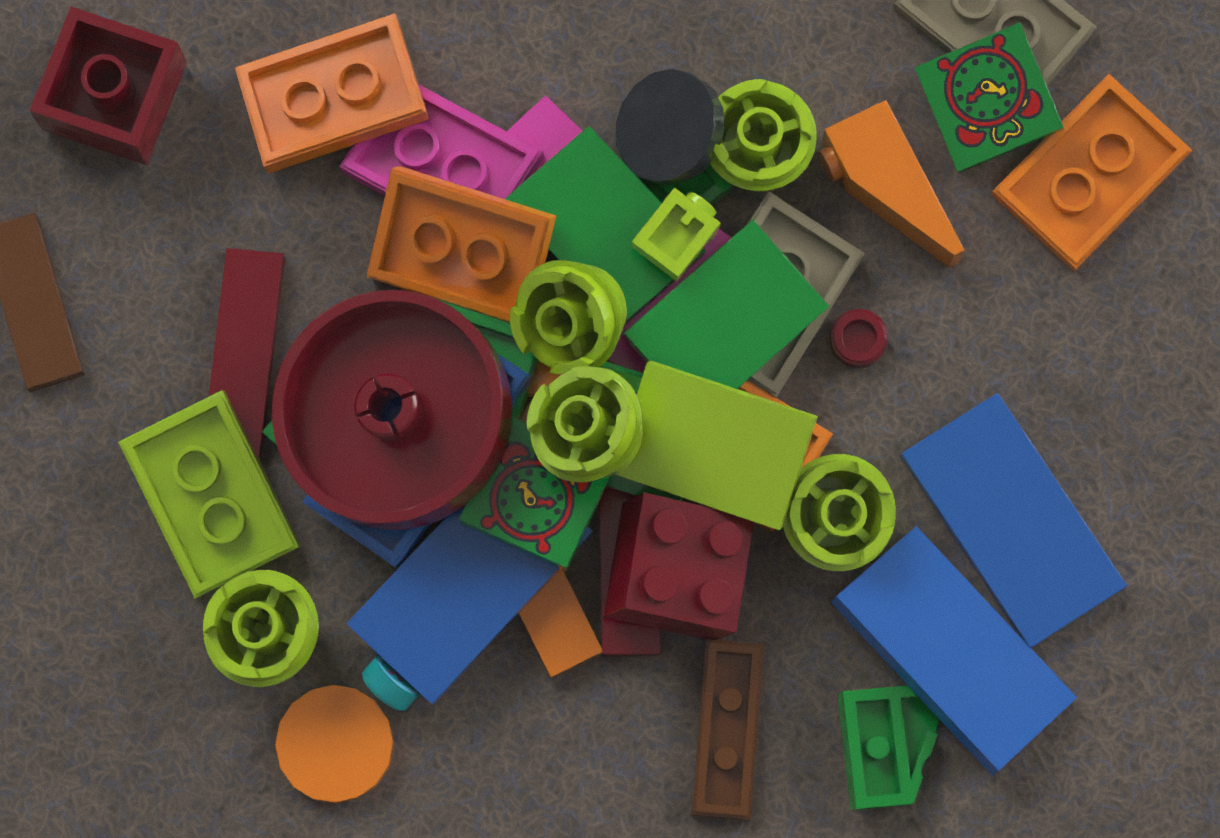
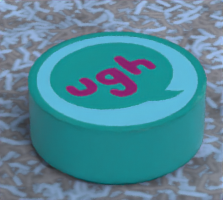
M377 655L362 672L363 681L369 690L383 703L397 711H406L420 696V693L380 655Z

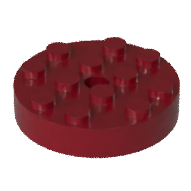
M381 290L348 298L320 314L301 332L287 352L276 378L272 399V425L277 448L284 465L300 488L317 503L346 520L365 527L384 530H403L425 526L437 522L465 506L482 490L496 471L508 443L512 421V397L506 371L497 352L487 338L460 312L448 304L421 293L405 290ZM401 397L403 398L401 411L393 419L395 426L389 421L382 422L381 411L384 404L392 398Z

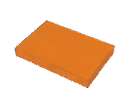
M395 13L235 67L263 167L268 174L429 120L400 23Z
M1110 74L1062 120L1064 129L1045 137L991 193L1002 206L1073 272L1192 152L1190 147Z
M396 166L391 168L367 278L407 291L421 293L510 323V309L516 305L521 284L533 269L544 264L546 261L556 215L402 166Z

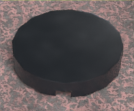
M668 69L650 74L635 84L622 102L615 124L617 149L623 162L633 173L642 179L665 186L688 182L707 168L713 160L709 156L713 152L715 144L720 145L724 134V109L716 91L706 82L688 72Z

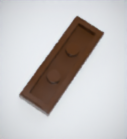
M34 212L1 222L0 300L27 390L33 392L84 376L82 363L38 216Z
M706 639L691 816L751 820L764 644Z

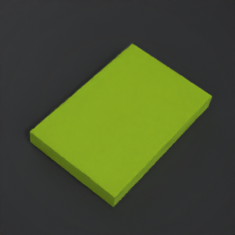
M651 360L647 362L637 393L642 414L643 436L641 446L633 461L615 475L780 530L783 527L818 416Z
M221 390L118 442L195 599L225 585L238 575L260 568L302 547L226 391Z

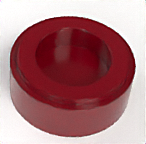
M853 309L843 313L833 324L830 333V346L833 354L840 362L853 368H865L876 363L884 354L888 343V331L882 319L875 313L865 309Z

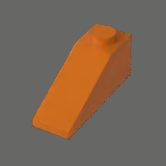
M887 100L824 130L822 139L824 148L818 151V156L826 175L832 182L840 179L848 194L946 266L951 267L960 262L965 250Z

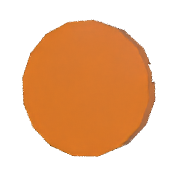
M330 685L310 690L290 705L279 723L275 747L279 766L294 788L313 800L339 804L357 799L378 786L390 767L394 740L389 720L375 700L356 688Z

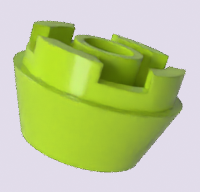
M754 79L741 82L729 88L718 97L724 109V134L720 145L715 144L714 150L709 157L713 159L710 162L711 166L723 179L742 189L768 191L791 183L804 172L815 152L817 130L810 109L799 95L778 83L764 79Z
M567 260L546 262L533 269L520 286L516 305L510 309L512 334L523 354L531 352L541 363L552 368L549 372L553 374L563 375L571 371L572 369L570 368L575 366L600 367L610 358L620 338L627 316L626 300L616 280L601 268Z
M601 367L570 368L572 369L571 371L559 376L549 386L543 384L537 390L529 406L527 429L530 432L532 447L538 460L550 473L571 482H590L614 475L625 469L633 461L639 451L643 436L641 407L634 389L619 374Z
M830 454L816 458L801 468L783 524L785 535L798 555L818 568L829 571H849L859 568L876 558L891 538L896 520V505L893 492L881 472L872 464L859 457L847 454Z
M271 570L250 571L231 579L212 596L203 619L204 643L215 667L230 680L251 687L276 685L295 675L312 655L319 630L317 610L307 590L290 576Z

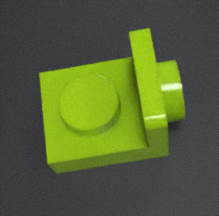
M674 188L633 239L631 247L675 281H678L705 245L711 243L715 238L721 222L714 218L717 212L713 206L694 192H689L685 196Z

